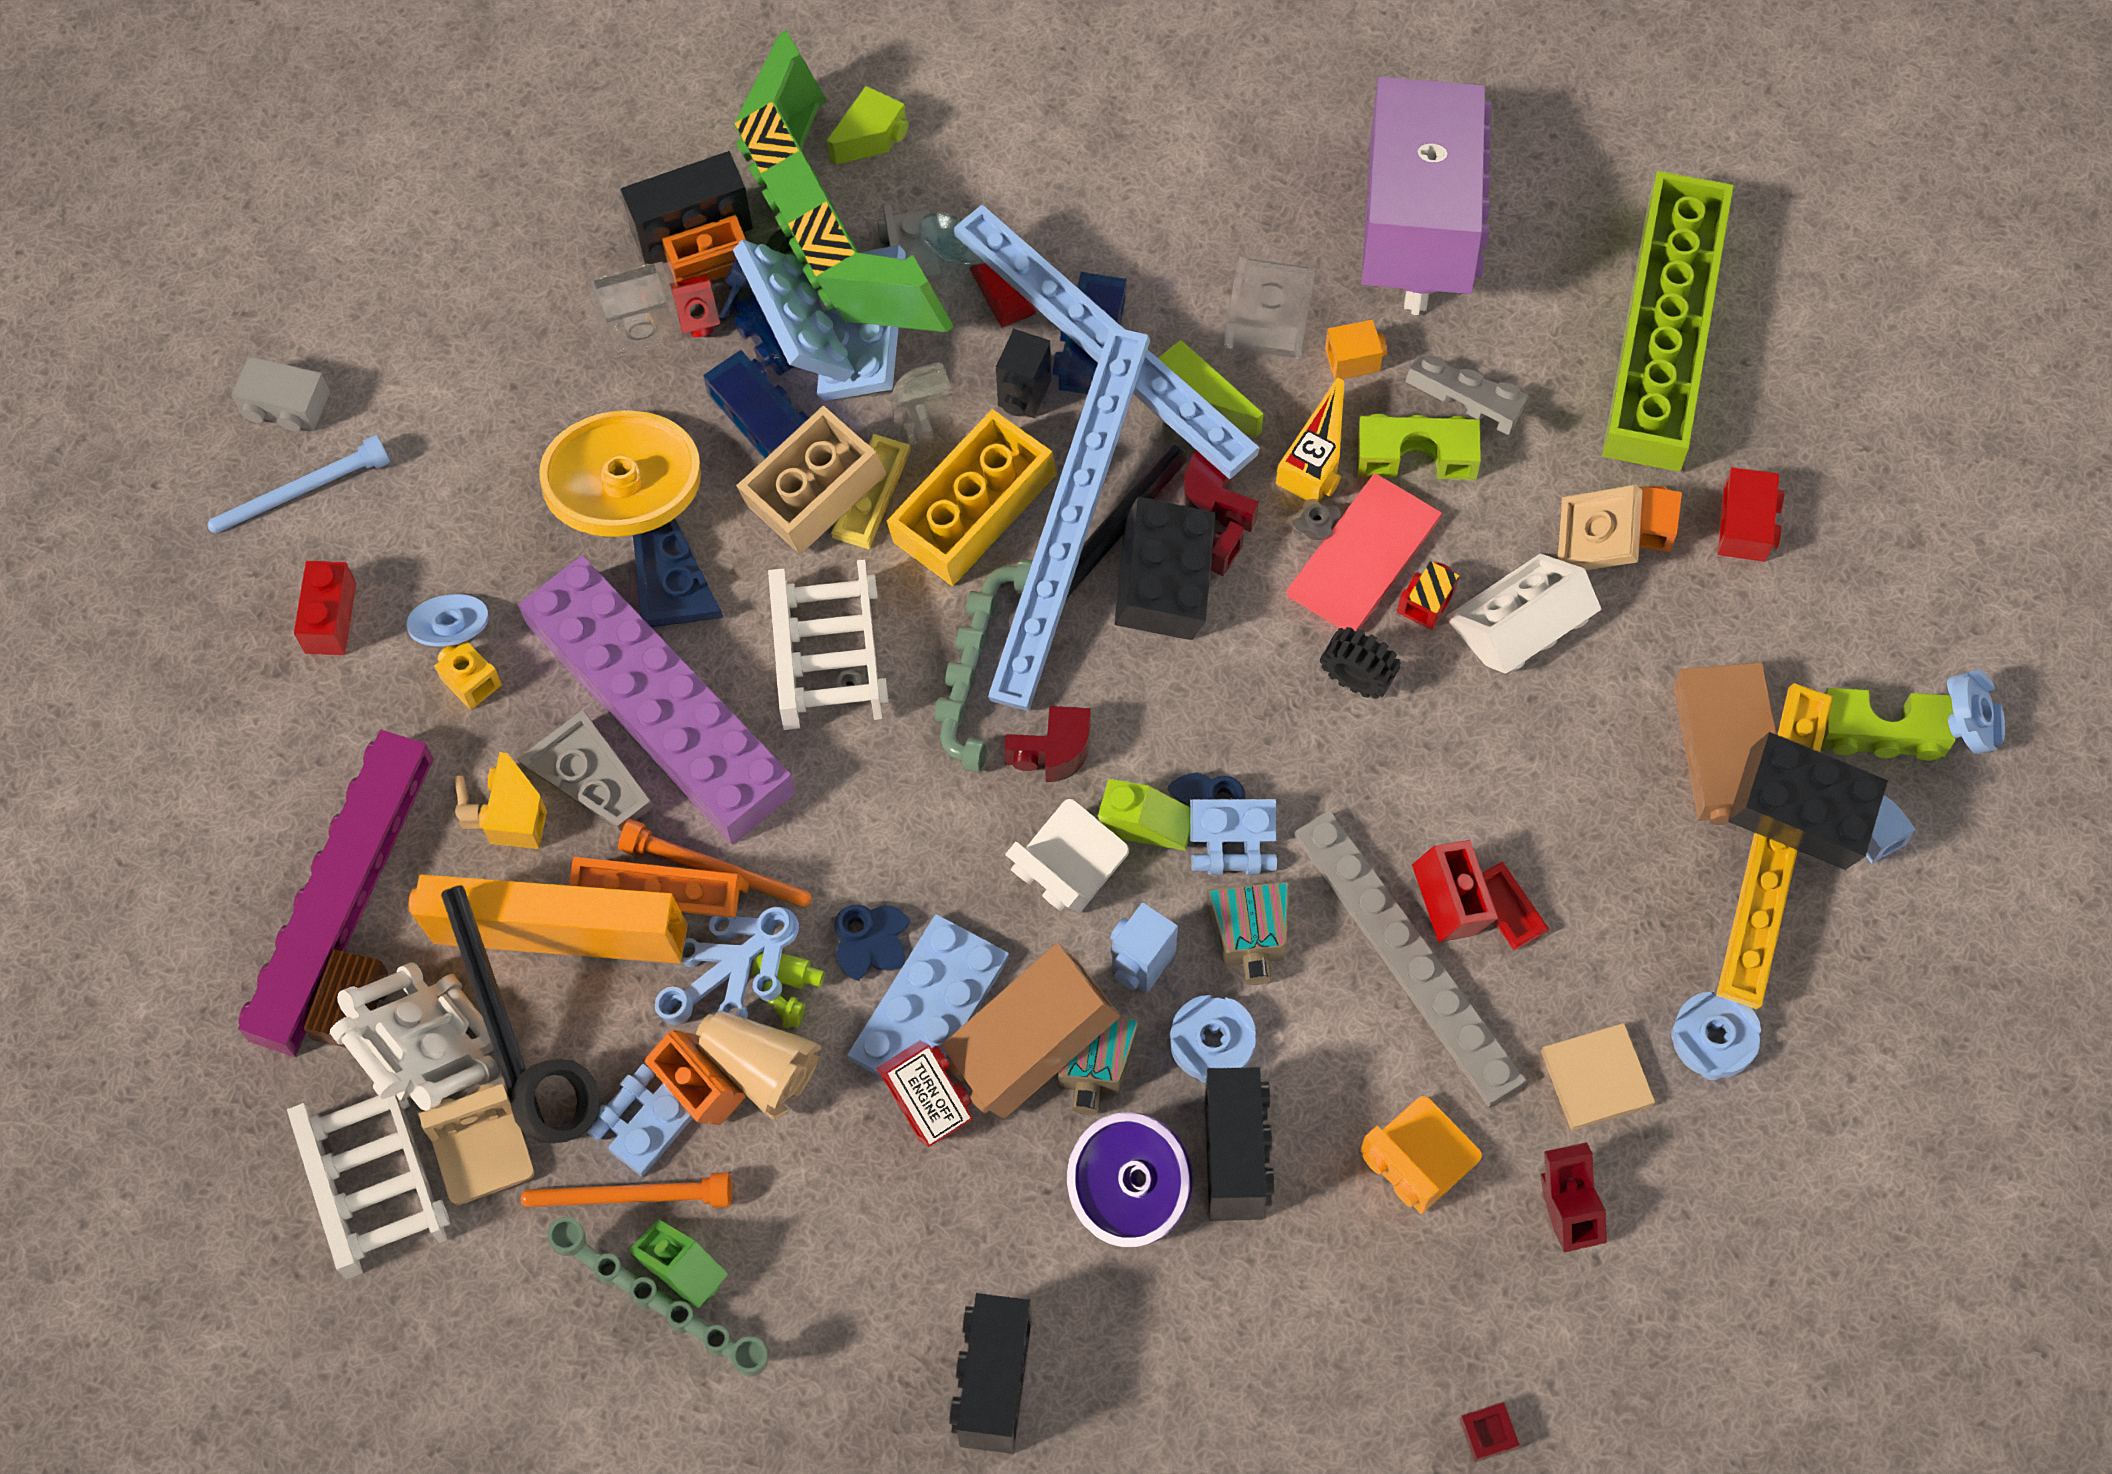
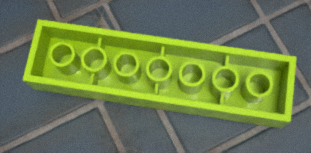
M1662 171L1656 172L1648 200L1601 457L1680 472L1692 433L1734 186L1732 184Z

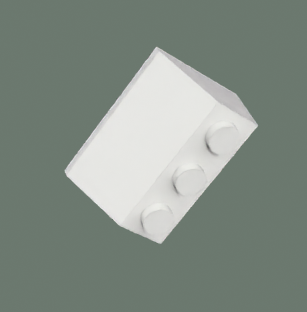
M1540 553L1446 615V619L1485 666L1506 674L1520 669L1527 659L1539 651L1554 646L1557 639L1570 630L1584 626L1591 616L1602 609L1584 568Z

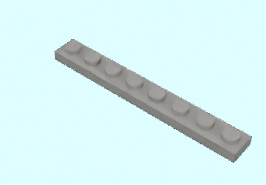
M1329 810L1295 830L1294 837L1487 1106H1493L1523 1087L1526 1083L1525 1078L1332 812Z

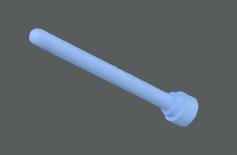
M375 434L362 440L363 445L357 447L358 452L211 518L207 524L208 529L212 533L222 532L363 466H366L367 469L375 466L378 469L391 463L378 435Z

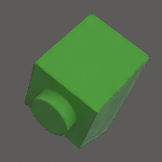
M658 1218L628 1251L632 1257L676 1294L697 1308H700L705 1301L716 1294L720 1283L728 1275L695 1240Z

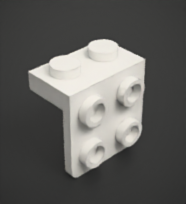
M1067 799L1060 805L1027 847L1015 842L1005 855L1015 862L1011 870L1023 881L1031 885L1036 880L1047 889L1042 896L1055 908L1062 912L1067 906L1080 914L1127 857L1129 846L1077 802Z

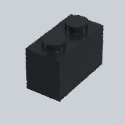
M1014 328L996 365L998 406L1002 407L1008 414L1017 417L1026 415L1035 418L1051 383L1050 340Z

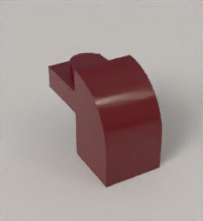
M1195 449L1184 477V506L1215 512V519L1219 520L1224 527H1227L1230 521L1245 528L1246 531L1252 532L1257 520L1259 501L1227 490L1232 478L1226 477Z
M1049 706L1047 736L1006 734L1005 764L1013 765L1015 769L1021 771H1033L1037 767H1045L1046 782H1056L1072 776L1082 767L1088 756L1091 708Z
M1584 1142L1544 1151L1545 1173H1540L1542 1190L1554 1232L1564 1253L1607 1243L1606 1210L1594 1188L1593 1153L1588 1143Z

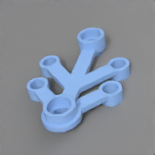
M783 907L769 908L759 918L713 916L709 922V929L719 940L728 941L736 934L753 936L742 945L698 943L695 939L686 938L682 963L685 966L695 967L702 961L719 963L684 990L678 987H668L662 990L655 1000L657 1014L668 1024L678 1025L684 1023L690 1018L693 1005L729 978L725 1001L721 1003L718 1012L724 1011L729 1013L731 1009L738 1007L736 1016L747 1019L748 1011L743 1005L749 971L752 959L762 951L764 953L761 972L753 981V990L762 1000L772 1001L776 999L782 991V984L777 978L782 950L791 944L798 934L799 922L797 917L789 909ZM729 921L727 929L719 932V926L723 922ZM779 925H784V928L774 935L775 928ZM695 947L694 954L684 958L685 952ZM768 981H773L772 987L768 991L762 992L763 985ZM682 1004L680 1010L672 1014L674 1006Z

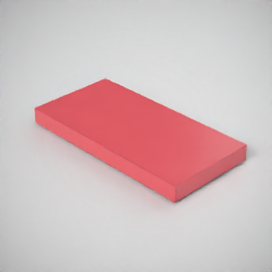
M1374 473L1333 527L1332 535L1321 543L1289 586L1286 596L1338 628L1345 630L1346 627H1352L1356 632L1363 626L1440 521L1442 512Z

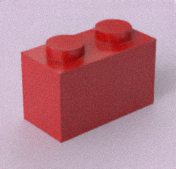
M1735 467L1730 468L1723 488L1717 555L1766 562L1771 549H1778L1782 526L1775 524L1776 513L1780 514L1782 511L1785 494L1784 490L1778 489V473Z
M305 562L294 635L305 654L345 655L356 590V581L346 562Z
M1470 840L1434 845L1411 864L1438 943L1475 936L1497 919Z

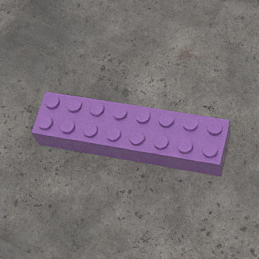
M583 555L518 604L526 625L731 845L735 844L796 794L792 775Z

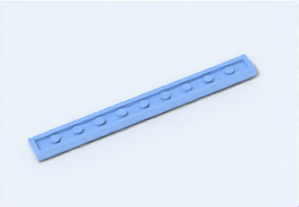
M984 205L978 207L954 227L956 238L1095 361L1099 362L1110 326L1124 329ZM1147 350L1133 394L1226 477L1231 479L1258 456L1259 447L1154 354Z
M1110 326L988 695L991 702L1030 711L1150 344L1149 336L1146 334Z

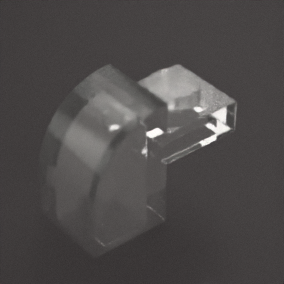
M942 361L910 370L897 381L891 395L894 428L904 426L908 444L917 445L920 457L935 453L934 434L929 419L955 412L953 391Z

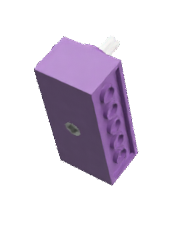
M1378 77L1370 137L1361 285L1393 287L1406 290L1404 309L1411 310L1412 315H1419V311L1427 310L1429 293L1440 291L1472 294L1474 278L1482 279L1484 255L1479 253L1483 252V248H1487L1489 224L1484 222L1487 223L1490 199L1484 197H1488L1490 174H1488L1491 155V149H1489L1491 125L1489 123L1492 102L1485 101V85Z

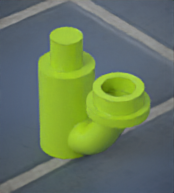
M764 951L755 958L752 971L754 977L761 972ZM782 953L777 978L781 984L803 989L805 984L821 987L825 971L810 967V960ZM773 981L766 982L762 987V992L768 991L772 987ZM781 994L772 1001H766L783 1018V1028L790 1029L791 1026L799 1028L805 1011V1003L798 1002L796 997H791L787 1002Z

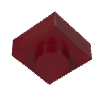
M1230 521L1223 533L1219 531L1213 536L1211 571L1221 576L1225 575L1243 547L1245 528Z
M1504 1402L1461 1415L1459 1418L1475 1463L1517 1450L1520 1447Z

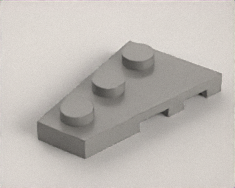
M1418 355L1409 368L1405 381L1443 402L1459 401L1463 403L1466 409H1468L1466 414L1478 420L1482 419L1483 416H1488L1498 421L1497 430L1507 435L1510 434L1523 412L1529 396L1520 392V389L1513 384L1491 382L1483 379V376L1474 370H1458L1447 366L1444 360L1435 356L1422 357Z
M581 710L516 759L520 764L621 831L629 819L636 821L655 806L584 710Z

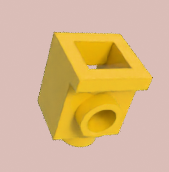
M467 641L459 646L456 644L446 646L438 655L437 660L439 662L434 665L440 679L470 710L474 709L502 686L495 667L491 663L489 664Z

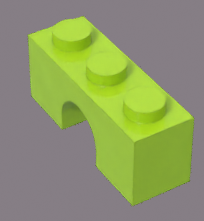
M1373 414L1370 416H1360L1357 433V476L1372 477L1376 473L1381 477H1397L1400 457L1406 452L1418 450L1429 454L1434 459L1437 479L1476 480L1481 462L1480 420L1468 419L1463 416H1453L1448 419L1428 418L1424 415L1389 417L1384 414Z
M1827 688L1825 694L1833 696L1821 749L1832 750L1837 755H1852L1858 751L1874 752L1877 757L1892 758L1899 754L1916 755L1920 760L1931 761L1945 757L1955 742V737L1952 735L1948 723L1949 715L1954 713L1950 695L1911 693L1901 709L1902 720L1889 722L1879 718L1872 711L1869 701V690Z

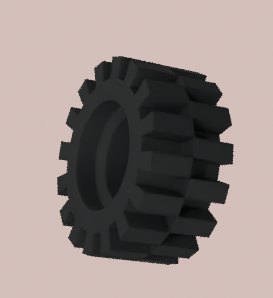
M1346 627L1345 630L1339 628L1320 658V663L1323 664L1321 666L1322 669L1329 672L1328 676L1332 680L1337 679L1339 681L1338 685L1342 687L1346 685L1350 688V691L1354 693L1358 691L1365 698H1369L1371 695L1373 699H1378L1379 696L1383 697L1400 670L1401 662L1400 659L1396 658L1397 654L1394 651L1387 650L1389 646L1385 642L1378 643L1376 641L1377 637L1371 634L1368 637L1363 630L1358 629L1355 632L1352 627Z

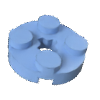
M1979 669L1949 677L1947 687L1952 698L1954 713L1949 715L1948 723L1952 735L1955 738L1962 737L1974 754L1997 750L1998 748L1995 746L2002 744L2004 741L2005 720L2001 702L1993 704L1988 692L1996 690L1993 682L1985 672Z
M1714 991L1699 993L1686 1001L1679 1010L1671 1030L1675 1051L1682 1062L1688 1068L1709 1080L1732 1077L1744 1071L1758 1053L1760 1047L1759 1034L1761 1032L1759 1019L1751 1007L1716 996V994H1713ZM1711 1025L1715 1030L1722 1027L1726 1031L1723 1037L1725 1043L1711 1042L1707 1038L1709 1032L1706 1027Z
M1211 995L1196 997L1184 1004L1175 1015L1170 1031L1173 1058L1184 1072L1203 1083H1206L1207 1068L1247 1067L1256 1046L1254 1021L1249 1012L1233 999L1225 997V1000L1211 998ZM1208 1029L1213 1034L1218 1031L1222 1032L1224 1036L1220 1039L1221 1046L1215 1048L1214 1046L1208 1047L1203 1044L1205 1041L1203 1032Z

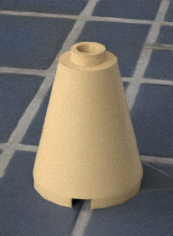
M719 1011L714 1016L708 1014L696 1032V1036L700 1038L698 1048L762 1112L773 1120L780 1119L789 1110V1108L782 1105L787 1098H790L793 1094L799 1097L810 1080L820 1058L814 1052L821 1050V1046L813 1040L724 1011Z

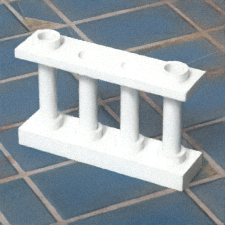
M857 560L859 580L795 587V583L787 584L784 568L768 570L779 709L784 730L799 729V713L806 712L807 707L871 700L874 720L882 719L881 703H888L886 678L878 679L870 599L878 598L875 574L867 575L865 560ZM861 596V615L798 621V618H791L790 608H797V603ZM864 631L866 649L801 656V652L794 653L793 642H800L801 637ZM868 666L869 684L804 691V687L797 688L796 677H803V672Z
M378 1095L323 1117L320 1114L313 1116L304 1103L287 1109L336 1269L346 1280L363 1273L359 1260L366 1257L365 1252L429 1228L438 1243L447 1241L443 1227L450 1225L449 1216L443 1201L438 1200L435 1202L405 1112V1108L411 1106L409 1097L400 1100L397 1095H393L389 1098L381 1099ZM391 1110L398 1132L333 1156L332 1153L325 1154L321 1140L327 1139L328 1133ZM404 1150L410 1172L347 1196L344 1192L338 1194L334 1180L340 1178L341 1172L395 1151ZM414 1188L417 1189L423 1208L422 1212L360 1236L357 1232L350 1233L346 1219L353 1217L352 1212Z

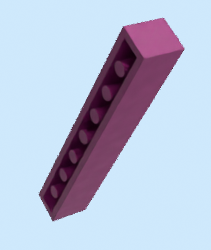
M380 729L375 742L371 741L366 747L363 756L364 765L358 777H354L348 785L346 791L347 801L341 813L336 814L330 823L329 838L323 851H318L314 856L311 865L312 874L306 887H302L295 896L293 903L294 912L288 925L282 926L277 934L275 941L276 950L270 962L265 963L258 974V988L251 1002H246L240 1012L238 1029L248 1042L296 1057L306 1036L304 1026L333 949L339 951L346 950L434 761L425 743Z

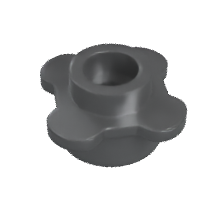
M1316 499L1306 500L1303 503L1304 511L1301 517L1294 521L1296 531L1304 533L1312 540L1328 539L1332 535L1334 521L1340 519L1339 508L1334 505L1328 507L1319 504ZM1320 517L1321 520L1315 521L1314 518Z
M856 666L843 671L833 669L828 675V681L833 684V688L846 687L848 683H853L854 686L867 684L868 670L865 666ZM860 702L843 703V704H835V705H837V706L856 705V704H858V703H860Z

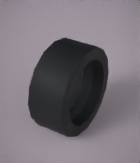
M553 1059L533 1064L519 1075L512 1089L511 1109L515 1122L525 1135L538 1142L562 1143L580 1138L592 1127L599 1113L600 1093L596 1080L587 1068L573 1060ZM552 1075L563 1076L568 1079L574 1087L577 1097L576 1112L572 1120L560 1127H551L544 1124L538 1117L534 1105L535 1090L538 1084L544 1078Z

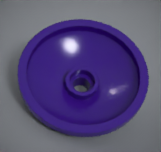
M1125 1112L1112 1114L1096 1121L1080 1136L1069 1159L1067 1186L1072 1206L1080 1221L1090 1232L1113 1245L1136 1247L1160 1240L1178 1225L1190 1202L1193 1176L1191 1163L1184 1145L1167 1125L1146 1114ZM1140 1170L1146 1175V1182L1143 1186L1137 1181V1174Z

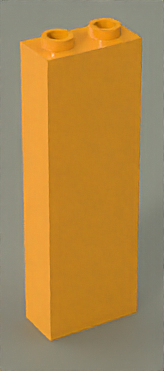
M419 874L417 889H412L409 896V912L433 944L458 946L441 894L445 889L462 885L465 888L485 949L682 963L688 923L672 893Z

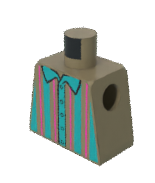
M1288 882L1207 890V911L1223 962L1226 966L1244 964L1245 979L1248 985H1262L1270 982L1269 962L1284 960L1287 942Z
M1121 1016L1058 1072L1059 1087L1075 1090L1072 1106L1074 1112L1084 1115H1095L1098 1113L1101 1093L1119 1095L1138 1037V1018Z

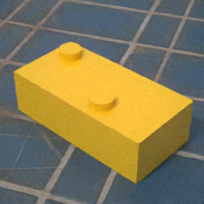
M991 409L887 520L893 543L953 587L1057 475L1053 452Z

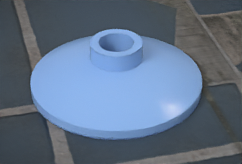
M448 594L429 599L418 605L409 614L406 624L409 635L415 641L429 646H450L465 642L478 635L486 627L489 614L486 605L476 597L464 594Z

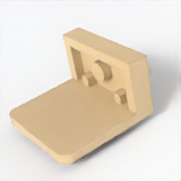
M493 1083L478 1086L471 1091V1095L457 1100L452 1098L442 1099L438 1106L418 1113L422 1128L432 1141L448 1198L454 1205L465 1204L533 1178L535 1170L520 1127L515 1122L511 1109V1099L503 1083L497 1086Z

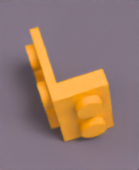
M1426 1096L1418 1097L1383 1130L1378 1125L1364 1137L1360 1150L1367 1165L1377 1174H1383L1394 1186L1393 1189L1397 1196L1409 1207L1413 1206L1421 1215L1480 1162L1482 1157L1481 1151Z

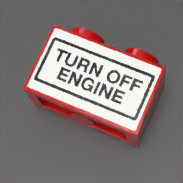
M919 1040L876 1069L919 1141L930 1147L973 1119L966 1108L972 1102L959 1082L953 1085L945 1070L950 1065L937 1045L931 1048L929 1044Z

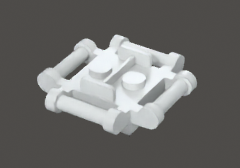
M411 962L400 966L395 974L363 987L357 988L352 986L338 993L339 1006L347 1017L339 1020L331 1028L330 1034L338 1044H344L374 1081L373 1089L381 1099L397 1095L400 1100L411 1096L415 1103L422 1110L426 1111L438 1106L441 1103V1099L478 1082L487 1084L496 1080L499 1076V1068L496 1061L491 1056H484L494 1049L483 1017L462 992V984L454 974H449L440 979L435 985L428 987L423 981V975L419 966ZM401 989L408 995L372 1011H369L365 1006L369 1002ZM468 1026L477 1038L471 1040L465 1033Z

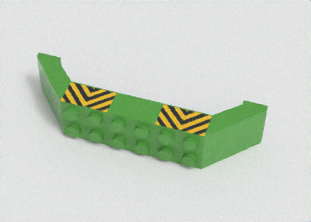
M788 31L782 32L778 35L734 123L741 137L735 143L747 162L753 159L754 163L748 167L759 186L767 185V188L763 189L762 193L773 212L778 209L780 210V213L776 214L775 218L786 237L793 234L794 237L790 239L789 244L799 262L802 263L807 260L808 263L804 264L802 269L814 289L819 286L822 287L817 292L828 311L835 308L844 322L947 332L953 329L952 321L914 255L903 260L859 253L802 149L819 106L826 103L827 99Z

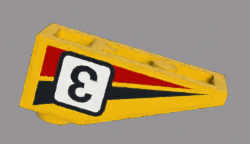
M1337 377L1278 465L1276 485L1304 500L1316 499L1320 502L1324 495L1330 497L1340 482L1341 475L1337 474L1340 458L1344 380Z

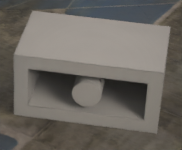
M248 356L231 396L240 414L249 421L261 423L263 420L271 421L290 431H299L300 428L314 431L329 397L330 390L320 372Z

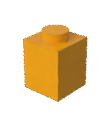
M1373 319L1327 328L1325 350L1334 380L1337 377L1346 379L1380 372L1382 357L1387 356V345L1383 333L1377 334Z

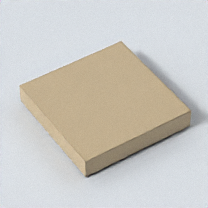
M1636 484L1562 497L1558 560L1582 567L1585 571L1637 563L1642 507V490Z
M1624 1023L1544 1046L1541 1050L1571 1131L1648 1109L1655 1104Z

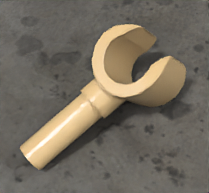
M456 776L454 783L458 805H456L455 813L459 820V825L462 829H480L481 804H469L464 777Z

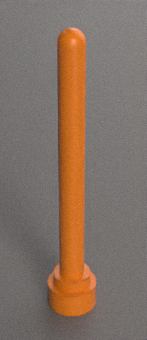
M629 819L621 832L618 850L636 856L638 853L644 855L646 852H650L697 870L738 874L749 881L748 888L800 907H806L812 901L811 894L806 890L653 836V831L648 830L647 825Z
M730 1172L711 1173L710 1177H703L702 1182L528 1189L521 1194L520 1200L526 1207L702 1200L703 1204H711L712 1208H728L732 1205V1178Z

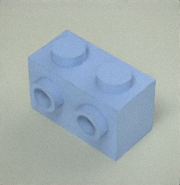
M1143 902L1129 920L1125 917L1122 918L1110 936V939L1113 940L1110 954H1112V971L1115 972L1114 977L1116 980L1130 990L1134 991L1136 988H1139L1147 994L1176 955L1178 925Z

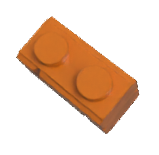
M734 215L722 219L718 223L712 222L662 238L670 270L676 282L704 274L708 275L710 281L727 276L736 260L733 249L742 239H746L738 219Z
M671 1030L650 1052L644 1062L696 1122L720 1125L745 1099L746 1095L698 1048L700 1039L695 1034Z

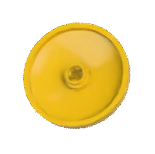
M624 410L590 416L562 431L546 449L540 463L539 477L542 494L548 508L563 523L592 535L622 537L651 531L663 526L681 514L692 502L698 491L701 481V468L697 447L683 428L669 419L656 414Z

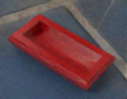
M984 261L969 267L1001 328L1036 314L1033 305Z
M1503 861L1482 872L1497 915V919L1493 922L1513 951L1550 930Z

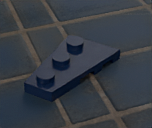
M675 518L656 529L633 535L640 616L650 627L723 618L722 611L712 595L707 581L699 569Z

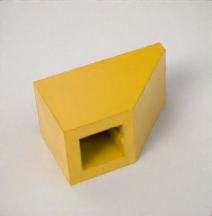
M499 752L497 766H491L488 774V790L491 793L488 804H483L480 811V829L484 830L490 844L539 849L547 809L540 794L509 754Z

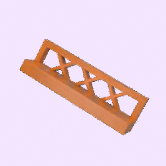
M573 857L569 886L672 893L682 913L736 918L739 893L748 894L749 881L733 873Z

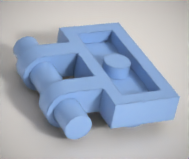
M1276 799L1190 800V842H1207V854H1192V871H1208L1209 875H1222L1223 871H1245L1246 875H1260L1261 871H1276V854H1260V841H1276ZM1222 842H1244V854H1223Z
M644 1064L632 1076L628 1074L619 1084L621 1089L607 1106L602 1104L599 1107V1113L592 1127L587 1131L598 1142L609 1129L618 1135L609 1145V1151L641 1177L646 1175L693 1119L663 1083L654 1094L645 1088L653 1079L655 1073ZM634 1100H637L643 1107L627 1124L620 1116Z

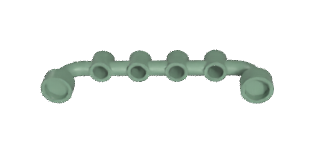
M1021 558L1017 566H1004L994 570L987 576L981 592L971 591L969 593L966 612L974 617L971 627L960 626L957 633L956 649L963 651L960 663L950 662L947 667L945 684L946 686L953 687L950 699L939 698L935 708V722L942 723L940 741L943 749L951 757L962 761L963 770L981 773L987 757L988 744L986 740L969 737L964 745L957 740L956 733L958 726H961L964 719L965 702L968 692L974 685L976 664L979 654H982L985 647L986 630L989 620L995 612L997 592L999 587L1006 582H1014L1015 590L1023 591L1033 560Z
M561 1217L550 1225L547 1238L557 1254L561 1256H574L593 1269L602 1284L607 1286L617 1285L630 1294L636 1306L641 1309L652 1308L666 1317L674 1331L678 1333L689 1332L701 1340L708 1353L712 1356H725L730 1359L740 1374L752 1377L759 1375L766 1369L769 1362V1353L765 1344L760 1339L748 1336L739 1339L737 1342L734 1341L725 1327L721 1325L711 1326L696 1316L688 1303L673 1301L659 1292L657 1286L650 1278L636 1277L623 1268L616 1256L601 1254L585 1243V1231L576 1219ZM606 1265H616L615 1271L611 1275H602V1270ZM646 1287L652 1289V1293L648 1298H638V1293L641 1289ZM678 1312H688V1318L684 1322H674V1316ZM723 1335L725 1337V1341L721 1346H710V1341L714 1336Z

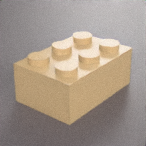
M823 405L736 487L748 508L801 555L887 474L877 452Z

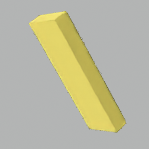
M876 434L872 435L869 446L877 452L887 475L836 521L831 532L834 539L866 549L871 547L911 451L910 444Z

